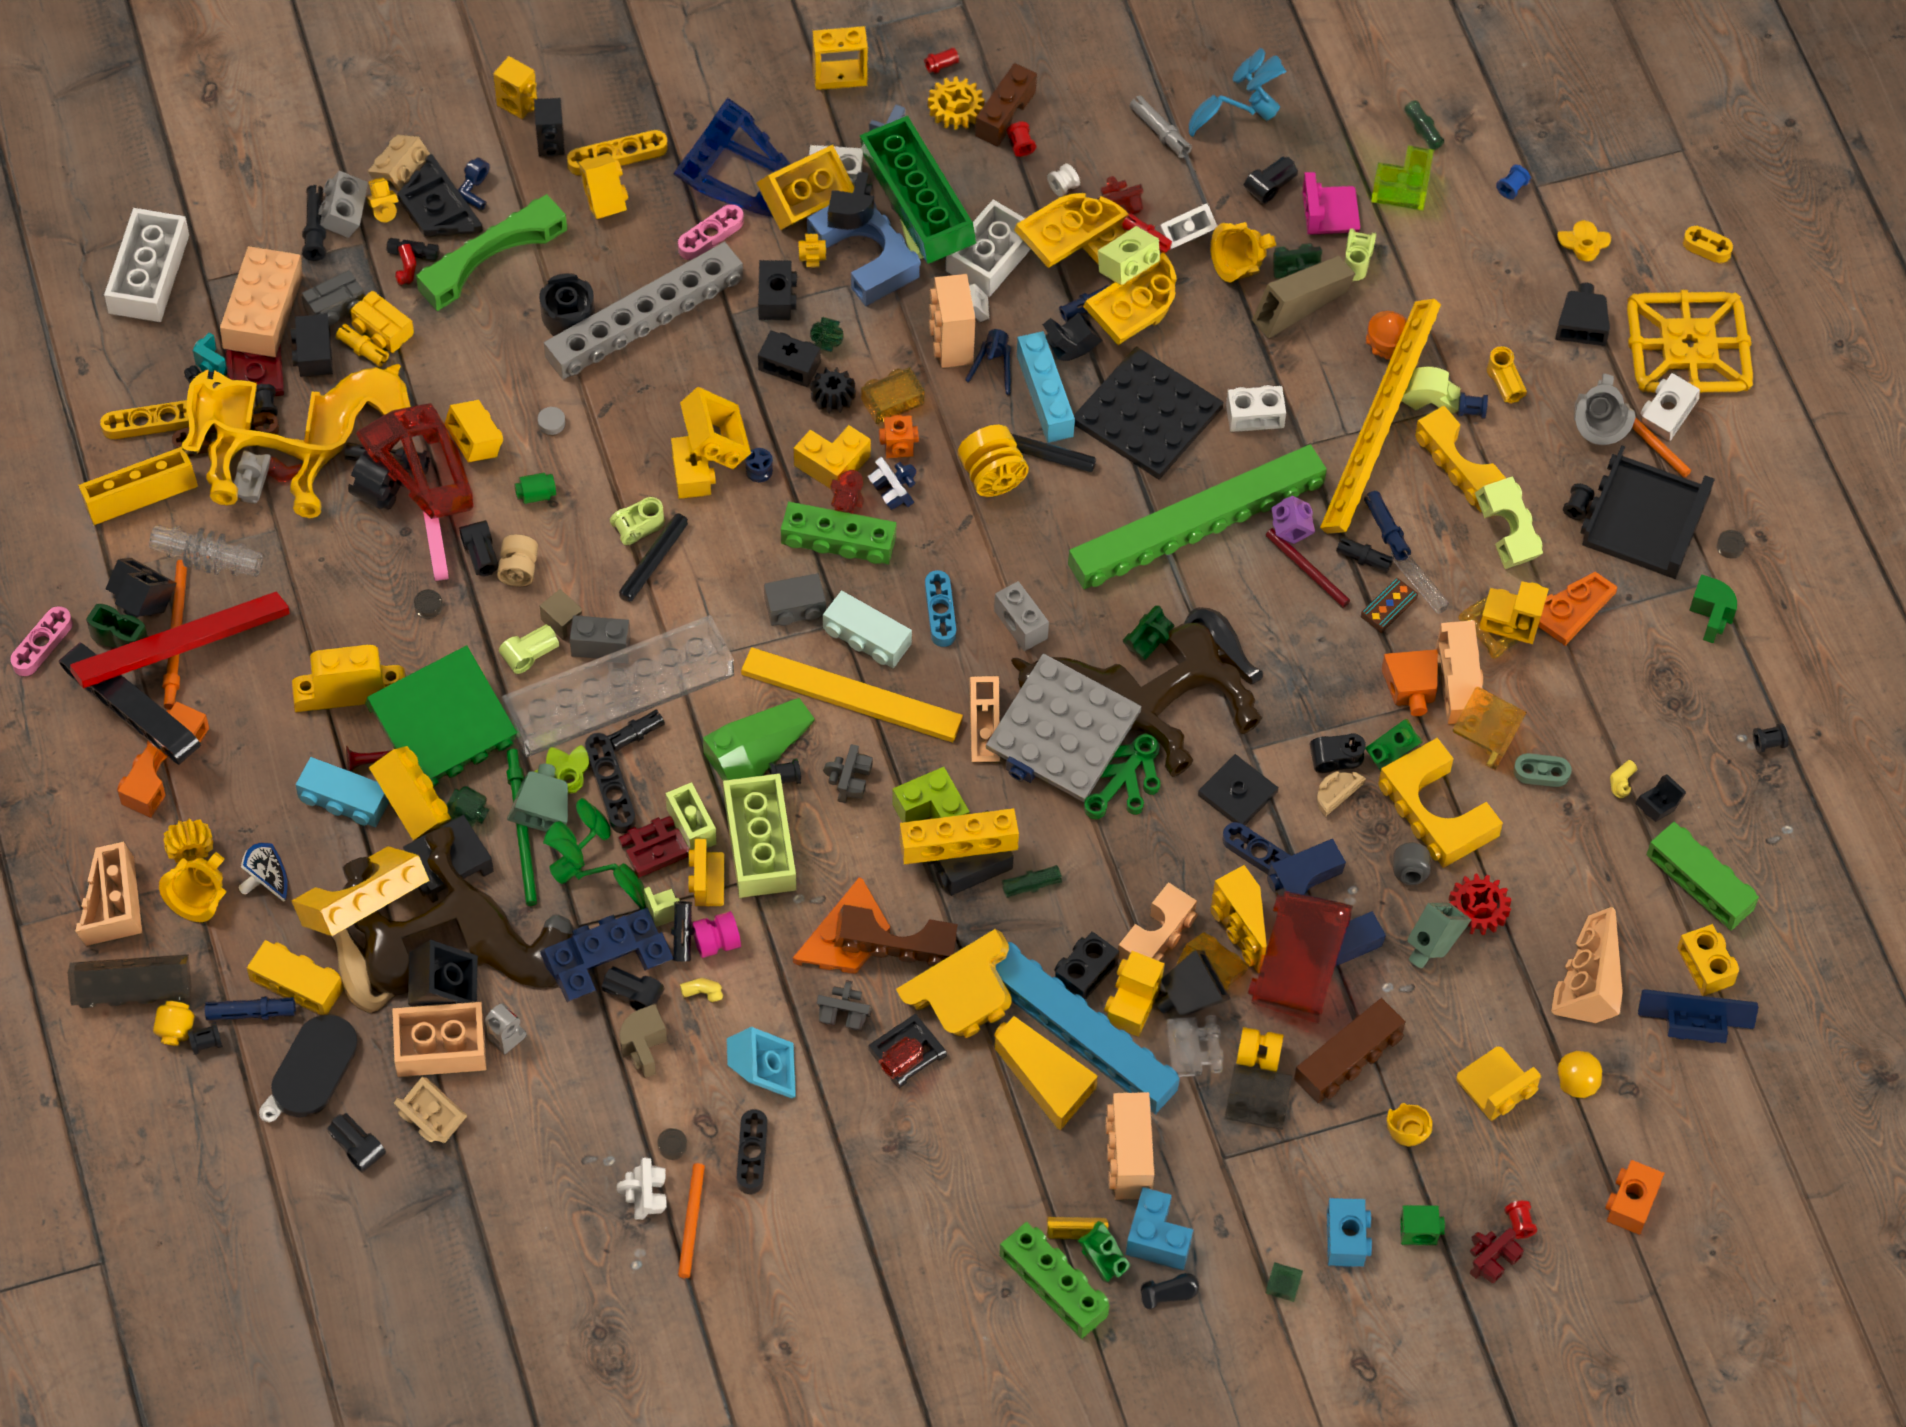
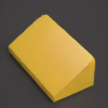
M1047 1217V1237L1080 1239L1091 1232L1098 1221L1103 1222L1108 1229V1221L1106 1218Z

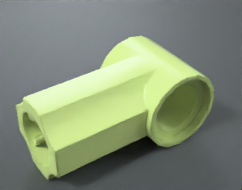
M545 624L522 638L514 636L507 639L499 647V653L515 674H520L527 671L534 664L535 659L559 647V641L553 629Z

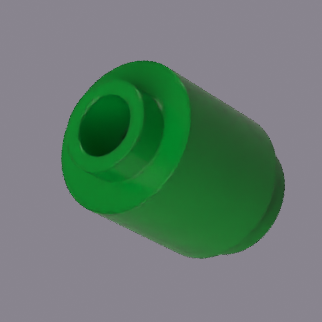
M543 472L519 477V483L514 484L517 500L522 499L524 504L549 500L550 496H556L553 474L546 475Z

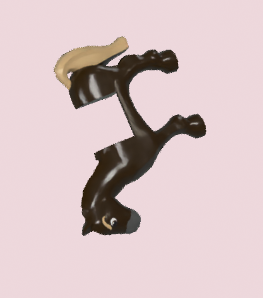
M443 827L432 831L425 837L426 844L431 851L427 859L428 866L442 880L449 891V894L443 901L426 913L407 921H390L378 911L359 920L353 925L357 930L365 934L366 944L364 948L355 941L348 928L332 937L337 946L339 975L349 1001L357 1008L373 1013L384 1007L393 996L408 993L409 956L402 940L405 937L456 919L468 953L478 956L477 967L487 963L522 985L542 988L552 987L558 983L547 970L540 951L570 939L573 936V926L566 917L552 915L545 921L539 937L532 945H528L513 930L505 912L492 897L472 886L455 870L450 856V848L455 840L454 832L451 827ZM369 857L351 860L343 866L342 869L348 881L343 890L356 886L370 878L373 868ZM372 989L381 995L373 996Z

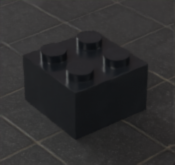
M428 940L410 951L408 1005L418 1007L477 1002L478 956L433 940Z

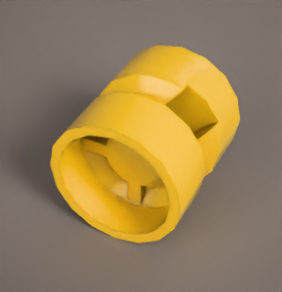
M1243 1027L1236 1064L1248 1067L1259 1064L1261 1069L1277 1072L1284 1035L1272 1032L1261 1035L1257 1029ZM1259 1045L1268 1047L1266 1055L1258 1054Z

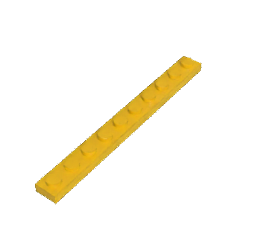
M1435 298L1415 301L1320 526L1326 534L1346 532L1351 524L1353 514L1361 500V495L1370 478L1381 447L1389 433L1390 426L1399 409V404L1408 387L1412 373L1417 366L1422 349L1427 342L1432 325L1437 318L1441 304Z

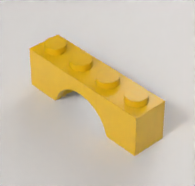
M1442 406L1418 420L1415 432L1416 440L1420 446L1425 447L1430 452L1436 465L1441 466L1447 472L1452 484L1458 486L1463 491L1469 504L1475 505L1481 513L1482 510L1475 492L1483 486L1506 479V477L1494 463H1472L1458 453L1454 443L1458 439L1460 423L1445 406Z

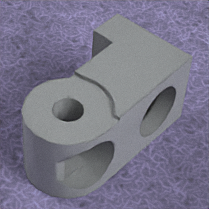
M504 1003L494 1007L485 1019L487 1039L504 1055L526 1038V1031L519 1026L521 1020Z

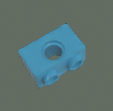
M1329 1198L1327 1206L1328 1266H1364L1366 1256H1371L1372 1239L1366 1238V1228L1371 1227V1210L1365 1209V1199ZM1351 1229L1356 1232V1235L1348 1236L1343 1230Z

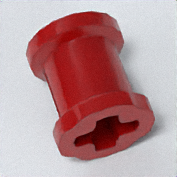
M1023 121L1014 123L1007 129L1008 137L1012 139L1014 144L1013 152L1018 157L1028 156L1036 150V143L1029 134V125Z
M1516 1201L1504 1208L1505 1214L1510 1218L1512 1229L1516 1232L1515 1239L1530 1237L1538 1231L1537 1226L1532 1223L1529 1211L1531 1204L1529 1201Z

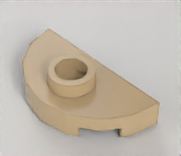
M1338 771L1326 776L1319 786L1317 795L1318 806L1325 817L1360 788L1365 783L1366 778L1357 772L1351 774L1346 772L1339 773Z

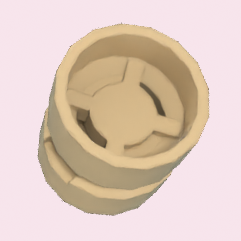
M509 535L505 537L502 541L501 559L497 572L498 579L510 586L522 587L531 584L534 578V563L537 558L538 543L524 535Z

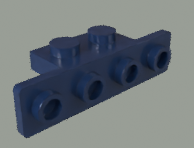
M1643 989L1638 1006V1015L1667 1019L1668 1037L1682 1040H1700L1708 1043H1726L1728 1026L1748 1029L1755 1027L1759 1007L1757 1002Z

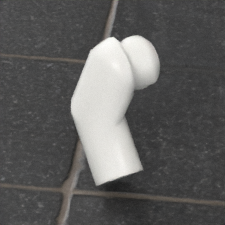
M272 1095L268 1097L259 1110L260 1118L265 1122L274 1121L282 1112L276 1106Z

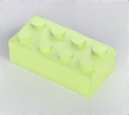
M780 774L723 781L724 801L739 898L796 891V871Z

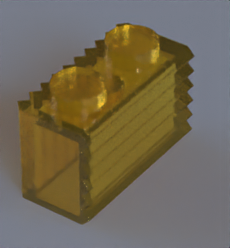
M911 367L903 370L895 369L887 377L880 380L871 379L861 387V400L876 424L884 422V417L903 414L924 404V388L919 383L916 375H914Z

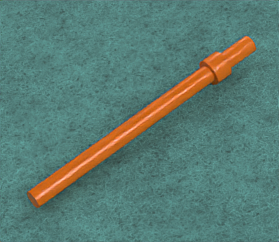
M178 560L176 562L175 582L177 584L173 595L171 628L180 626L183 622L188 562L185 560ZM180 654L168 658L167 673L163 676L162 687L165 689V709H172L176 701V691L180 688V676L178 675Z

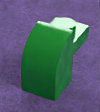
M1701 574L1689 611L1710 617L1703 640L1714 643L1717 633L1723 634L1726 623L1732 624L1737 610V598L1734 591L1726 583Z

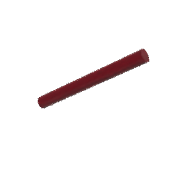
M1273 528L1267 531L1265 536L1342 608L1349 604L1350 599L1290 543L1276 536V531Z

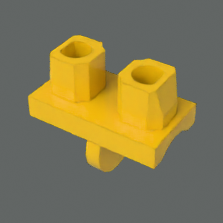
M384 177L368 181L371 195L366 196L367 204L373 208L375 218L381 222L392 221L397 213L394 204L398 202L397 194L389 190L388 182Z

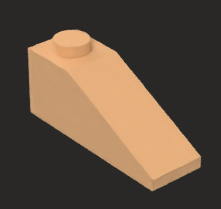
M999 676L969 677L971 762H1000V756L986 749L987 742L999 725Z

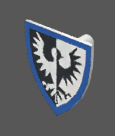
M272 843L252 845L246 850L241 864V868L251 876L239 885V890L246 895L261 883L284 902L287 896L288 881L280 856Z

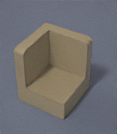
M561 589L539 605L541 620L550 626L562 640L568 636L567 625L572 622L573 615L580 616L582 614L581 607Z

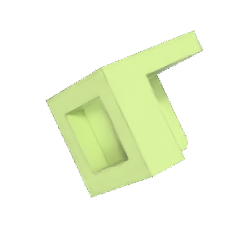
M650 887L644 888L645 904L655 926L658 927L674 921V902L680 900L675 898L672 889L653 895Z

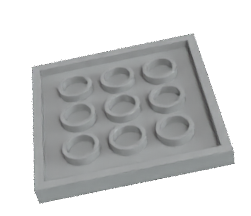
M1043 653L987 742L986 749L1006 760L1009 756L1031 767L1034 770V775L1085 803L1086 798L1090 795L1141 712L1142 706Z

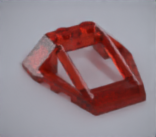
M431 403L392 410L356 433L369 456L376 463L381 461L390 470L388 475L394 481L399 479L411 491L408 496L431 519L467 512L474 507L472 491L458 449L449 436L447 428L438 415L437 410ZM422 435L427 444L440 442L454 484L429 489L412 437ZM400 439L415 481L390 454V451Z

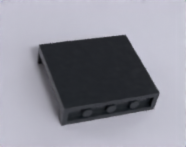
M1621 445L1618 455L1612 454L1607 467L1608 470H1611L1609 476L1603 475L1598 488L1599 491H1602L1600 498L1595 496L1589 509V512L1593 513L1591 519L1585 518L1580 531L1581 534H1584L1582 545L1676 579L1711 494L1715 479L1704 475L1700 484L1623 456L1625 446Z

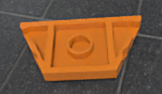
M859 877L794 955V964L801 966L802 963L819 965L820 969H839L842 972L853 974L860 970L871 956L870 952L859 951L857 953H849L843 951L841 947L834 946L838 913L843 905L872 909L877 923L886 932L890 933V926L862 878Z

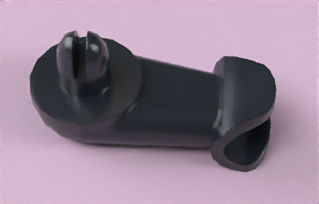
M1190 1273L1179 1274L1173 1279L1156 1284L1153 1280L1147 1281L1141 1285L1142 1303L1146 1309H1152L1157 1306V1303L1192 1299L1199 1291V1281Z

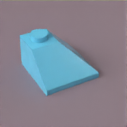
M749 1027L727 1038V1065L749 1083L789 1098L796 1097L794 1043L754 1027Z

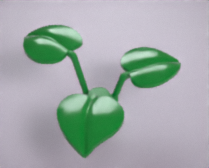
M585 798L579 799L576 803L577 813L584 824L591 829L590 833L577 845L575 835L564 823L557 821L549 827L543 844L555 848L563 855L549 866L552 876L557 882L564 884L574 876L580 880L584 876L613 870V875L622 889L634 900L640 910L645 909L644 885L628 865L622 863L618 866L614 863L582 871L585 863L581 850L596 834L602 840H607L611 835V828L608 820L598 808Z

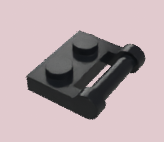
M916 1013L868 1045L870 1053L888 1073L897 1088L907 1084V1080L934 1061H941L947 1057L944 1047ZM924 1045H927L930 1049L900 1070L896 1066V1064Z

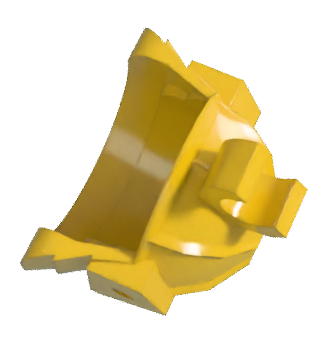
M1246 222L1235 225L1231 223L1219 224L1211 238V257L1217 274L1226 282H1233L1236 279L1259 274V267L1267 256L1266 249L1277 246L1274 235L1271 236L1270 233L1262 236L1258 231L1248 229Z
M217 852L208 861L203 858H196L190 861L182 858L176 867L165 873L159 881V892L167 906L176 914L189 921L206 922L210 920L215 914L218 902L227 892L222 888L223 876L217 869L225 858Z

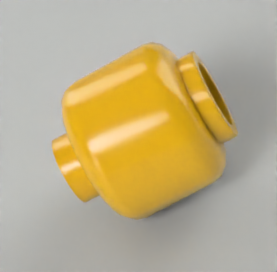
M166 1001L165 1005L157 1008L153 1032L156 1036L161 1037V1043L178 1046L179 1041L189 1039L188 1031L192 1029L194 1013L189 1010V1005Z

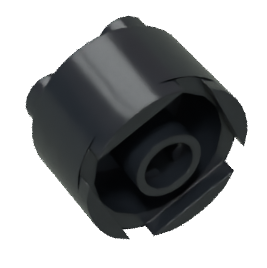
M564 273L553 276L548 280V284L540 290L541 319L553 336L595 314L593 289L589 282L586 280L584 282L575 274Z
M372 445L374 450L369 451L366 449L356 462L351 476L355 478L354 484H348V491L351 495L378 509L385 508L390 510L396 501V494L399 488L407 484L410 472L406 470L407 465L404 459L377 445Z

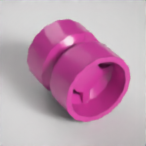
M731 911L715 915L714 921L705 918L691 922V927L694 928L695 944L701 958L717 954L720 948L726 952L741 947L739 931Z

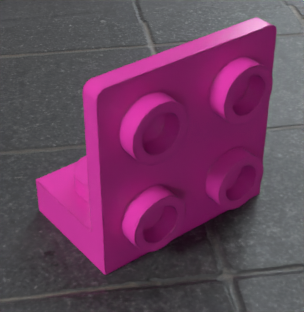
M1305 172L1302 196L1307 235L1349 233L1350 228L1354 229L1355 232H1360L1355 187H1322L1321 182H1316L1315 172Z

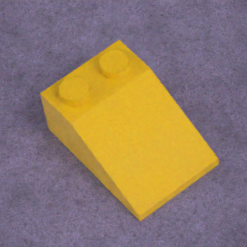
M833 144L756 182L780 230L829 206L832 190L854 192V185Z

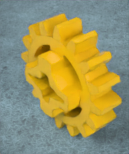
M954 77L953 82L944 78L943 85L935 83V90L930 89L927 108H929V115L935 116V123L943 121L944 128L951 124L957 130L961 124L964 128H968L969 121L976 124V117L984 107L985 99L983 98V91L977 90L976 83L968 85L967 78L962 82L958 81V77Z

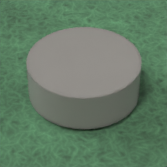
M547 407L541 410L538 414L539 429L548 435L560 433L565 427L563 411L556 407Z

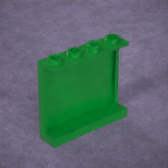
M467 645L368 696L365 702L369 712H374L394 749L408 746L409 750L415 753L420 768L431 779L433 787L439 784L438 780L446 775L452 778L463 772V766L471 762L474 765L483 762L489 757L488 753L498 749L501 752L514 744L512 740L517 735V731Z

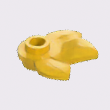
M1586 220L1576 222L1573 231H1559L1557 235L1563 247L1572 249L1579 260L1586 262L1594 260L1599 254L1600 249L1608 247L1611 243L1610 233L1597 232L1596 226Z

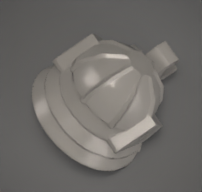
M1603 374L1602 380L1598 381L1597 386L1589 389L1586 394L1579 393L1575 401L1574 420L1580 434L1586 440L1598 445H1609L1623 439L1633 427L1636 417L1634 410L1630 408L1629 404L1624 403L1622 394L1613 386L1614 376Z

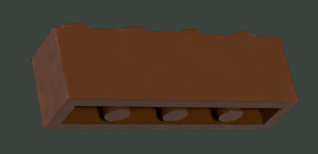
M1380 998L1296 1067L1294 1080L1317 1103L1321 1102L1324 1098L1331 1099L1340 1090L1341 1084L1346 1080L1349 1082L1353 1081L1361 1073L1363 1066L1368 1062L1370 1064L1375 1063L1382 1056L1385 1048L1389 1045L1394 1047L1402 1040L1406 1021L1387 1002Z

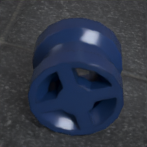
M763 448L750 450L751 454L745 459L747 477L757 483L769 480L773 474V458L771 453Z

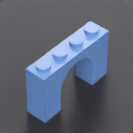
M875 202L873 217L867 224L857 229L844 230L828 227L829 206L807 217V233L818 234V240H825L826 248L851 236H866L874 239L882 246L883 252L877 259L851 272V289L865 306L919 278L920 258L916 252L909 250L903 236L893 230L888 217L885 214L881 215L877 210Z

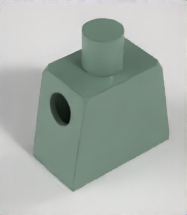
M540 764L538 773L528 772L521 783L507 821L545 832L557 821L565 825L567 824L568 784L563 780L554 778L556 768L553 765Z
M1428 903L1407 940L1408 943L1415 947V950L1409 957V961L1419 968H1424L1430 958L1444 957L1472 919L1451 903Z

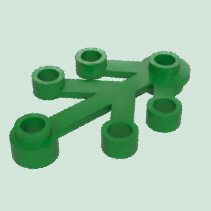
M1143 734L1134 739L1132 744L1119 746L1109 764L1113 761L1114 757H1131L1126 763L1107 765L1100 778L1114 777L1100 794H1091L1086 798L1084 812L1089 818H1102L1107 812V803L1124 783H1126L1128 794L1127 811L1133 815L1140 814L1143 811L1144 800L1140 797L1135 770L1141 763L1146 777L1143 782V790L1149 795L1159 792L1161 782L1156 776L1153 760L1158 756L1160 747L1153 736ZM1145 747L1148 748L1150 751L1145 752L1140 749ZM1153 782L1157 786L1152 788L1149 787L1147 784ZM1133 802H1137L1140 804V806L1132 807L1130 804ZM1098 807L1100 811H1092L1091 808Z

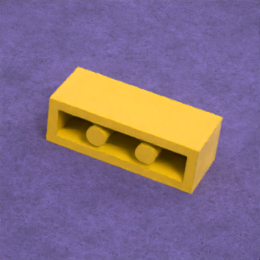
M408 746L393 749L369 767L413 840L434 831L452 819L445 802L434 791L431 779L424 774L418 764L417 756L413 751L409 750Z
M265 940L247 966L250 981L284 998L294 997L296 1004L319 1015H327L343 991L341 977L335 970L329 967L324 969L316 965L312 959L305 955L297 956L291 953L286 946L277 942L273 944Z

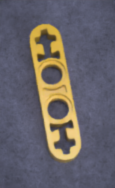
M652 130L574 149L567 156L568 170L574 175H581L580 167L576 160L584 161L590 159L589 156L597 157L602 152H609L612 155L611 157L615 161L618 160L621 166L660 157L668 149L667 136L662 131ZM657 141L659 145L655 146L652 142ZM627 146H634L637 148V151L628 154L623 149Z
M187 400L108 412L100 420L103 435L109 439H121L188 428ZM180 412H183V414H184V418H182V419H181ZM165 413L176 415L172 421L165 422L161 420L162 415ZM138 417H146L148 419V422L142 426H137L133 423ZM125 420H128L129 427L125 426ZM116 422V428L112 429L111 423Z

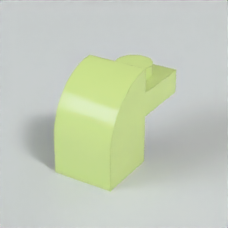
M1419 367L1414 369L1401 401L1415 410L1433 403L1439 408L1445 406L1453 414L1459 409L1461 388L1448 381L1449 372L1436 367Z

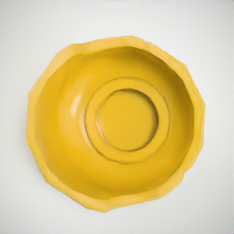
M1574 1051L1565 1054L1561 1058L1560 1063H1558L1557 1074L1560 1080V1088L1572 1097L1586 1098L1595 1094L1601 1086V1064L1591 1053Z
M1401 1103L1394 1111L1389 1109L1386 1120L1387 1129L1392 1139L1400 1145L1415 1146L1430 1136L1432 1132V1119L1424 1108L1419 1105Z

